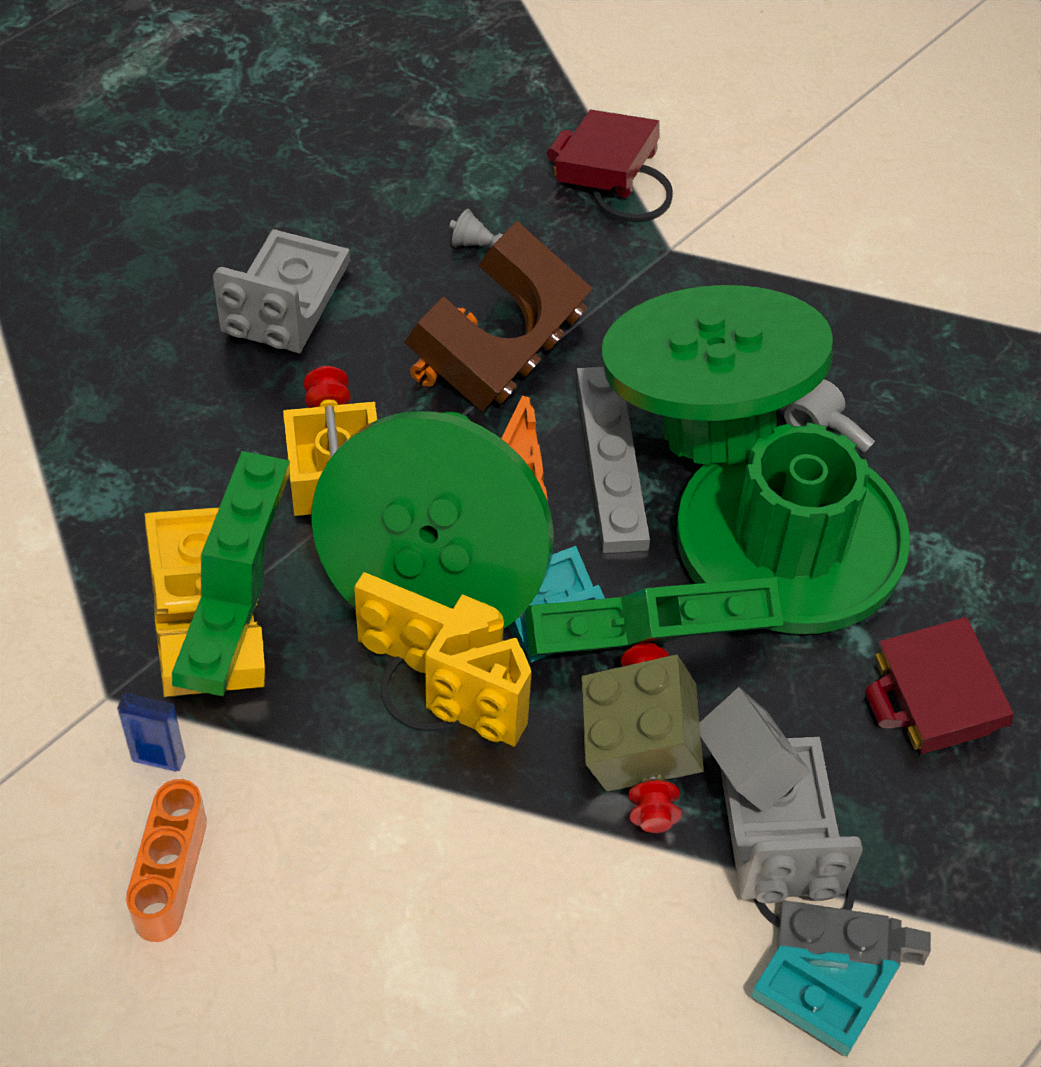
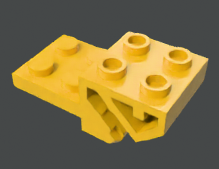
M219 508L145 513V530L154 594L155 629L164 697L205 693L172 686V670L201 598V553ZM253 615L226 691L264 687L265 664L262 628L257 625V622H254Z
M363 572L354 586L358 642L363 643L365 647L374 653H386L393 657L403 658L414 670L426 673V708L431 710L438 718L447 722L459 720L461 724L475 729L482 737L490 741H503L515 747L528 724L531 668L517 638L503 641L504 619L502 614L496 608L463 594L454 609H451Z

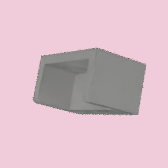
M740 687L732 692L700 722V737L735 790L761 811H767L810 773V770L769 713Z

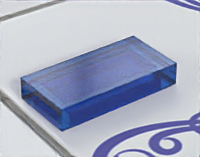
M123 693L117 710L133 762L174 772L180 771L186 755L174 704Z

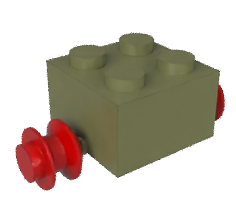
M643 642L635 644L631 649L622 654L621 665L623 667L582 676L585 761L587 767L607 792L632 787L628 793L629 800L638 806L631 810L630 820L646 832L660 833L669 830L682 816L681 809L672 804L679 799L680 790L676 785L664 780L704 772L697 688L695 681L678 654L669 656L668 652L653 643Z

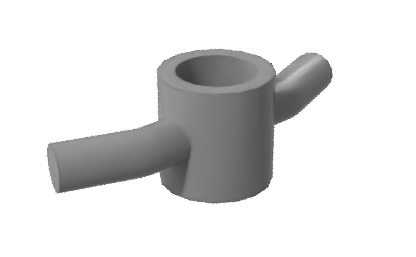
M823 379L813 391L789 404L784 411L785 420L791 427L807 426V422L826 426V429L829 427L841 435L844 434L857 445L856 448L862 454L875 442L856 423L841 414L845 408V399L841 391L830 381Z

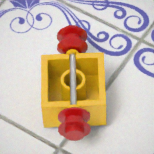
M321 366L310 371L305 376L303 381L304 389L307 392L305 402L309 408L283 410L288 460H290V482L294 516L312 514L315 489L328 461L354 433L377 420L375 402L349 404L351 395L347 388L349 384L348 376L343 370L336 367Z

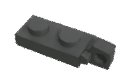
M782 900L779 910L777 950L782 945L804 948L814 954H824L826 952L849 954V961L879 966L883 959L893 960L900 964V966L901 962L925 965V961L931 953V932L909 927L901 928V920L889 918V916Z

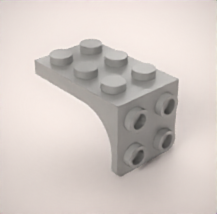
M272 229L247 273L218 267L213 275L221 332L234 337L268 344L278 349L283 348L301 353L350 263V249Z
M820 737L787 738L810 770V773L767 811H761L736 791L721 769L741 899H757L761 903H776L787 897L810 896L814 900H829L846 893L863 849L859 837L839 836Z

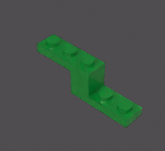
M245 451L241 452L201 553V598L172 670V686L224 696L264 584L265 540L289 477L290 460Z
M777 577L644 588L623 597L535 604L528 606L525 610L530 656L632 647L643 642L663 644L687 636L776 628L784 625Z

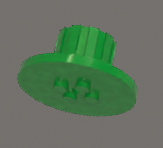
M713 285L688 288L647 300L619 317L607 331L602 343L603 371L610 387L629 403L646 411L663 415L664 439L669 440V449L678 457L685 456L693 459V463L710 466L712 463H728V465L746 462V458L749 457L750 450L758 438L765 439L771 435L772 428L776 427V410L803 398L813 391L827 376L833 360V335L827 320L815 308L796 297L782 292L740 285Z
M427 411L403 412L389 415L364 426L342 444L328 461L319 477L312 503V530L320 561L336 589L355 609L354 586L363 572L451 609H454L463 594L496 608L502 614L504 628H506L530 606L545 580L552 559L554 537L551 512L543 489L530 467L510 445L497 435L478 424L454 415Z
M808 422L807 426L793 427L788 423L772 428L771 435L765 439L758 438L750 450V455L746 458V462L728 465V463H712L711 466L703 465L694 474L683 493L679 506L676 526L677 543L683 564L695 584L777 577L784 625L767 629L792 634H816L839 630L858 623L876 612L892 596L903 575L909 555L910 535L906 515L891 488L875 471L868 467L866 459L860 458L856 452L857 445L844 434L838 436L827 431L826 426Z

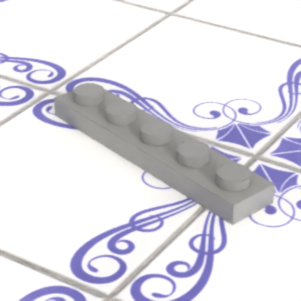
M603 367L577 368L576 383L602 552L648 551L650 536L626 400L610 387L605 378Z

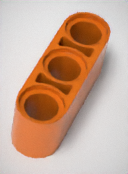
M173 779L164 783L157 790L153 798L126 894V904L136 933L142 939L150 942L164 941L178 931L206 831L207 818L201 793L194 783L185 779ZM178 809H190L187 814L182 816L171 815ZM166 855L178 856L171 863H157L158 860ZM153 903L166 904L162 910L154 914L143 913L144 909Z

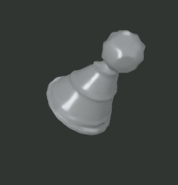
M466 209L460 215L457 222L452 220L449 228L454 229L452 235L453 247L484 245L492 247L503 235L501 233L495 236L484 227L483 223L473 215L470 209Z

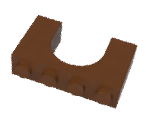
M518 221L493 244L478 266L519 304L525 318V335L517 338L493 336L480 329L443 296L421 318L404 342L482 412L493 400L501 405L518 386L512 379L518 373L525 378L542 359L536 354L541 347L548 352L565 334L559 327L565 321L572 326L588 308L582 301L593 289Z

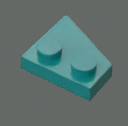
M780 945L754 986L751 997L848 1057L894 978L900 964L886 959L882 960L880 966L849 961V954L834 952L814 954L804 948Z

